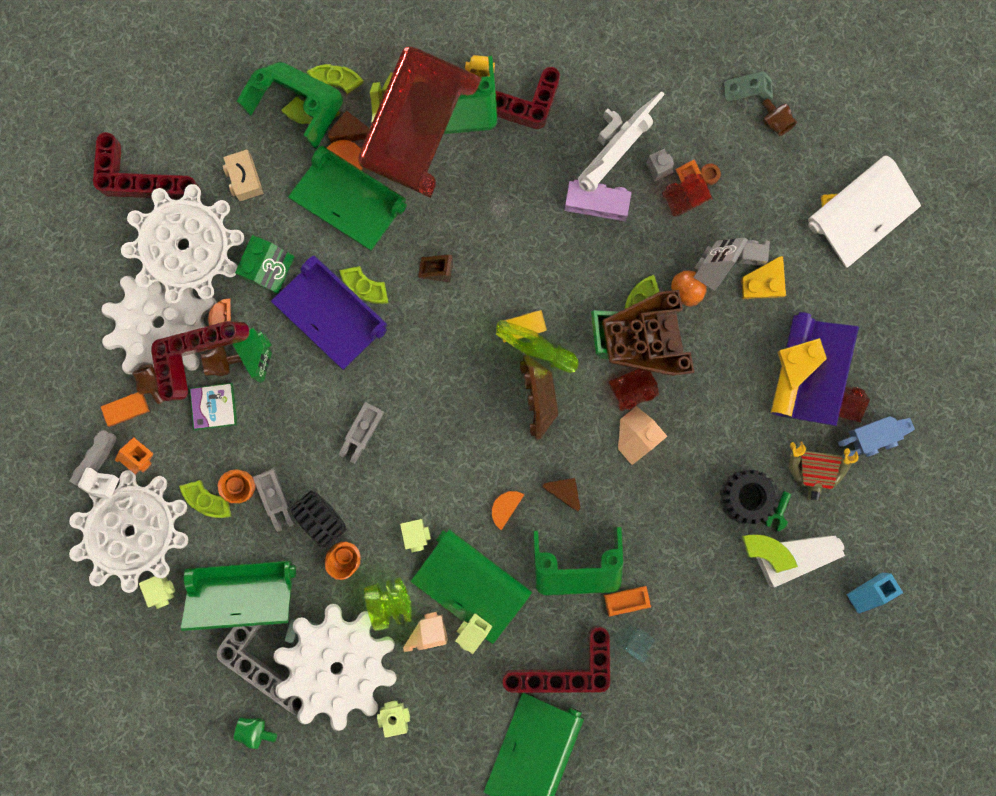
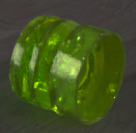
M401 577L394 579L395 589L392 582L387 580L386 591L384 592L379 583L364 587L366 607L375 632L389 628L390 617L392 616L397 625L402 624L401 614H403L406 623L412 621L411 599Z

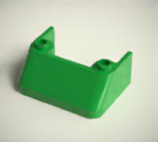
M488 56L489 76L480 77L475 81L474 94L432 97L428 84L423 82L415 83L412 63H408L413 122L415 131L418 134L428 136L486 131L496 126L497 106L492 56Z
M276 62L256 70L251 75L236 102L251 116L272 82L306 98L303 108L306 114L313 119L303 136L313 148L317 149L342 106L343 97L339 90L283 62Z
M613 527L615 549H610L603 553L601 568L558 570L557 559L553 554L548 552L539 553L538 530L533 531L535 587L537 591L542 595L610 593L617 591L622 583L623 571L622 528Z

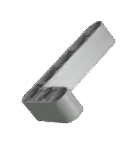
M261 625L233 627L217 650L218 660L286 710L297 715L300 708L295 705V699L298 697L290 696L286 699H281L275 692L276 686L285 681L286 678L245 649ZM239 629L246 631L245 640H241L238 637ZM226 647H230L233 650L232 658H228L225 655ZM243 660H248L251 663L250 671L243 668ZM261 672L269 676L268 683H263L260 680Z

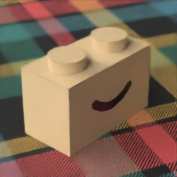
M248 150L223 157L225 161L223 170L226 177H230L231 184H229L232 196H236L239 201H243L264 194L252 156Z

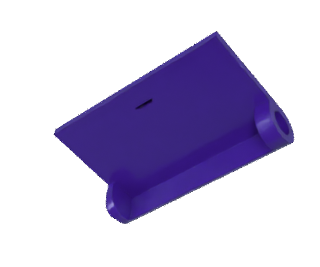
M312 256L302 265L301 273L276 295L271 302L331 360L344 370L376 338L380 339L385 335L387 323L316 256Z

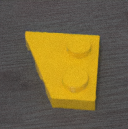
M783 256L741 278L743 299L786 296Z
M820 338L778 351L790 391L796 389L827 359Z

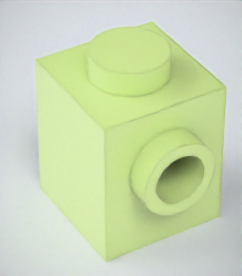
M423 519L400 524L405 549L411 548V553L424 550L423 545H428L427 540H430L431 537L429 528H424Z
M154 576L139 583L148 607L156 606L159 609L168 605V600L174 598V585L170 580H167V577L157 578Z
M474 614L468 623L464 621L458 628L459 636L456 642L459 643L461 648L473 654L486 638L492 626L477 614Z

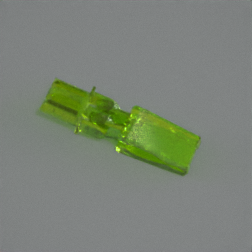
M501 319L496 324V335L524 354L549 360L551 368L554 366L564 372L573 373L578 369L577 356L573 352L561 347L560 343L556 348L537 334V332ZM512 334L523 336L529 339L530 342H522Z

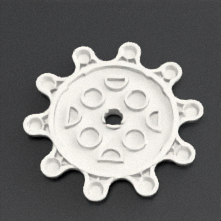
M197 185L187 186L184 196L180 200H172L164 189H155L152 193V200L155 206L151 213L143 214L135 210L131 211L127 216V221L138 230L139 236L135 241L125 243L121 248V253L126 258H138L143 264L141 272L136 276V284L141 288H147L154 282H162L166 289L165 299L171 304L180 301L182 292L186 288H194L202 299L212 298L214 288L211 281L216 274H223L227 277H234L236 275L237 265L228 259V249L232 246H238L244 241V235L241 231L228 230L223 226V219L230 211L229 204L226 201L220 200L212 206H204L200 201L201 190ZM187 239L189 241V248L180 250L178 248L179 241Z
M125 276L120 280V286L125 293L124 299L117 304L108 302L102 306V314L107 318L113 319L116 324L114 331L104 336L102 344L109 350L120 347L126 351V359L122 364V369L126 374H132L141 365L152 364L154 367L151 353L152 343L157 339L206 327L203 321L204 316L217 302L213 297L207 300L196 298L193 294V288H186L182 292L180 301L171 304L165 299L166 289L162 282H154L147 288H141L136 284L132 276ZM157 317L164 319V324L160 328H155L153 321ZM195 354L182 357L186 369L193 371L199 367L200 361Z
M126 470L121 473L119 486L114 490L111 498L91 496L89 494L94 502L92 510L88 513L77 512L70 517V525L73 528L80 529L84 537L80 544L70 550L69 555L76 562L84 559L93 561L94 569L89 576V581L92 585L101 586L111 575H117L121 580L122 590L131 593L137 589L138 579L142 572L150 571L157 578H164L169 574L170 569L165 562L166 552L171 548L182 549L188 544V536L174 529L175 520L186 513L187 504L183 500H176L170 503L164 501L163 493L167 487V480L164 477L157 476L148 486L140 487L137 485L136 475L132 471ZM133 525L135 534L127 537L125 530L128 526Z
M330 604L325 609V619L320 625H312L307 619L302 617L296 619L293 623V629L298 635L297 645L293 648L281 647L275 651L274 660L278 664L287 666L290 672L289 677L276 686V695L281 699H286L290 696L300 698L302 706L297 714L300 723L309 724L317 714L326 713L330 717L331 727L336 731H340L346 727L347 714L352 709H360L366 716H373L377 713L378 704L373 698V691L378 686L390 687L396 682V674L391 670L385 669L381 663L383 656L394 649L395 643L388 636L380 639L371 637L369 630L374 622V617L370 612L363 611L355 621L346 622L342 618L341 608L337 604ZM335 662H340L343 669L339 673L333 674L330 671L331 665Z

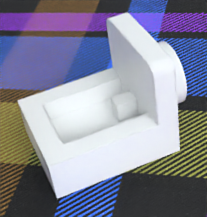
M609 109L604 112L603 116L609 124L598 137V141L603 146L613 139L623 123L619 114Z
M86 468L78 483V487L91 496L111 498L119 478L115 475L97 473L92 468Z

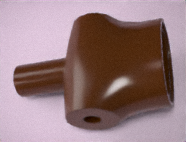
M769 99L763 101L762 105L769 112L763 118V121L769 129L782 136L796 125L797 121L793 118L791 109L786 103L776 108Z
M223 347L214 348L206 354H200L205 376H226L230 373L229 364L242 362L238 354L227 356Z
M149 364L136 369L132 374L136 380L138 393H151L157 404L164 402L158 393L153 365Z

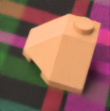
M636 406L620 419L618 450L633 465L664 440L667 435L652 418Z
M437 612L424 614L425 618L420 620L403 647L404 652L412 651V648L416 647L418 650L445 645L448 638L443 615H437Z

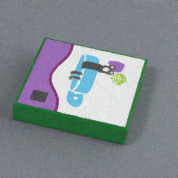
M233 383L189 388L193 430L237 425Z

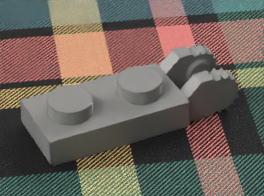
M365 402L345 438L346 441L339 452V456L344 457L351 443L358 447L352 454L350 462L355 464L362 450L366 448L385 412Z
M104 430L97 433L94 437L93 446L86 452L85 458L74 470L73 476L69 481L78 486L86 468H92L98 472L113 448L114 443L117 441L116 436Z
M271 469L254 476V482L277 532L282 530L281 522L276 515L282 511L286 523L289 526H293L294 521L289 511V505L275 470Z

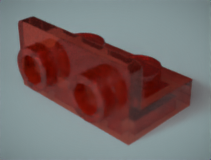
M692 173L684 178L685 181L679 184L672 183L662 192L674 217L713 199L707 183L701 174L696 175V173Z
M637 369L608 381L620 411L632 409L637 404L651 401L659 395L658 384L651 371Z
M845 387L839 417L861 423L870 401L865 393L866 391L858 387H853V389Z

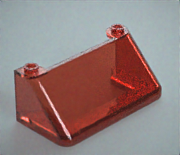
M411 46L403 49L359 153L358 162L360 166L431 198L436 186V180L434 176L427 172L460 94L472 95L475 93L482 78L421 49Z

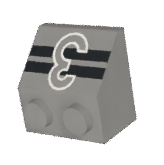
M748 239L718 240L712 248L708 246L695 266L697 272L694 278L715 291L735 264Z

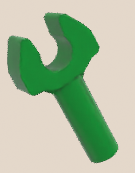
M783 492L775 513L772 516H768V520L765 521L766 527H770L774 518L779 521L776 531H781L786 527L788 521L784 519L783 514L791 498L790 493Z

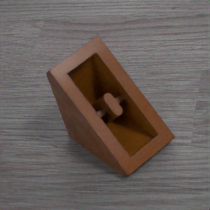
M348 111L341 116L328 132L331 143L338 140L357 141L372 139L369 127Z
M452 255L421 257L418 278L450 282L453 267Z
M575 478L544 483L543 489L576 512L580 510Z

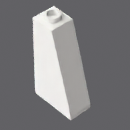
M822 536L780 542L794 556L798 565L796 568L775 573L772 565L765 559L756 558L770 587H777L845 555L843 552L844 545L836 536Z

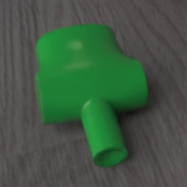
M240 717L235 728L234 741H238L248 748L258 749L262 740L275 743L277 734L264 731V719Z

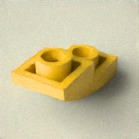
M542 310L498 322L504 343L547 330Z

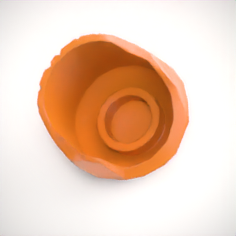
M686 270L674 276L671 283L672 290H679L682 305L689 307L700 303L707 289L705 284L694 278L696 274L694 271Z
M230 470L224 473L218 482L219 495L229 503L246 502L253 496L255 491L254 479L246 471Z
M348 542L334 544L325 556L326 572L331 577H334V579H347L353 575L360 565L361 557L359 550L354 544Z

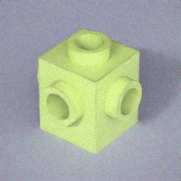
M397 701L385 703V707L381 708L380 714H377L379 728L383 727L385 738L407 733V722L410 721L408 708L404 709V704H398ZM391 716H395L397 720H393Z

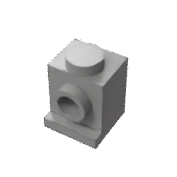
M665 149L649 155L646 164L654 181L674 173L673 159L670 154L666 153Z
M754 240L747 241L739 255V264L764 266L768 262L770 241H765L763 244H759L758 241Z

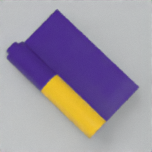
M799 312L798 315H794L786 348L820 338L827 359L796 389L791 391L783 367H781L771 414L837 426L859 327L815 321V319L811 318V314Z

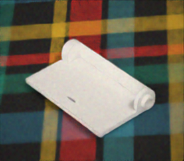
M662 91L637 110L622 125L621 130L578 177L579 186L584 191L594 192L598 187V183L637 138L652 126L653 120L648 113L664 96Z
M883 156L808 219V227L815 234L825 235L843 265L848 268L921 205L894 160L888 156Z

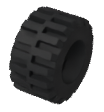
M758 470L739 471L727 478L728 481L722 485L724 487L723 490L720 491V495H722L720 503L725 507L723 511L729 514V518L735 519L738 523L758 524L761 521L768 520V516H772L775 513L773 509L778 507L776 499H779V494L775 492V490H778L777 485L772 484L773 479L771 477L767 478L766 473L758 472ZM746 484L753 485L758 490L760 496L758 505L752 510L745 509L739 501L740 489Z
M312 490L291 507L292 515L302 529L317 544L324 548H328L347 531L345 523L336 511L318 493Z

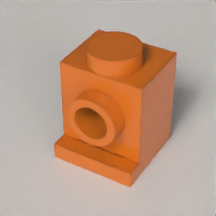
M133 437L119 450L115 461H120L136 475L139 471L144 473L151 466L150 460L153 453Z

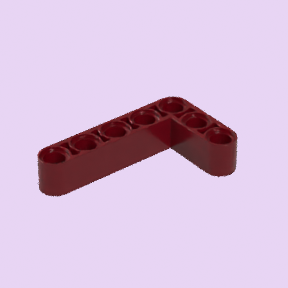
M547 67L543 70L532 102L495 90L496 102L503 103L502 107H497V117L533 129L543 128L547 122L559 86V71L554 67ZM548 77H552L555 79V81L548 82L545 79ZM460 79L455 80L450 85V95H457L455 94L457 90H463L464 93L462 95L474 94V83ZM546 96L549 100L541 101L539 97ZM516 108H520L523 110V112L520 114H516L513 112V110ZM538 114L541 115L543 118L541 120H535L533 116Z
M103 132L97 137L93 185L105 196L152 198V193L155 189H165L166 185L172 184L171 188L166 191L171 199H181L188 185L192 184L199 187L190 176L120 173V142L108 132ZM109 142H112V145L106 148V145ZM111 161L109 167L104 168L105 164ZM109 181V185L103 188V184ZM127 182H130V186L126 189H123L124 185ZM148 183H151L150 188L144 190V186Z
M225 321L155 340L151 346V353L160 398L164 401H176L187 397L188 387L183 356L242 342L249 336L248 325L244 322Z
M594 626L589 631V670H508L503 675V687L511 693L605 692L610 686V636L608 631L602 626ZM597 631L604 632L605 636L601 642H596L593 639V635ZM597 653H603L605 656L601 664L594 663L593 659ZM535 675L540 678V683L537 686L529 685L528 679L531 676ZM556 675L562 678L561 684L552 686L550 679ZM577 675L582 676L583 683L580 686H574L572 684L573 677ZM599 675L604 676L605 682L603 685H594L595 677ZM509 676H516L518 683L515 686H509L506 683V679Z

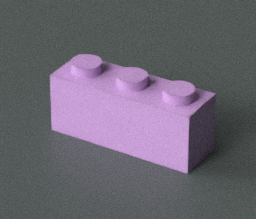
M578 180L570 181L564 211L626 221L631 192L622 187H615V189L607 188L606 185L599 183L594 192L584 191L579 186Z

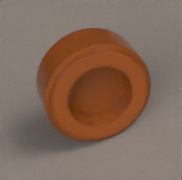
M706 164L700 170L707 185H714L720 179V169L714 164Z

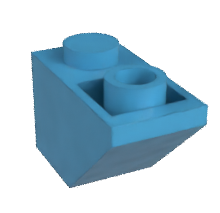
M882 572L846 595L857 613H862L889 602L902 594L903 591L891 573Z

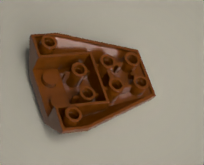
M679 290L658 292L602 320L609 363L671 376L695 373L691 352H683L677 320V313L683 311Z
M523 355V361H520L521 374H525V388L530 389L531 395H528L527 398L529 411L534 413L533 423L529 424L531 436H535L537 441L543 437L558 416L554 382L550 370L529 355Z

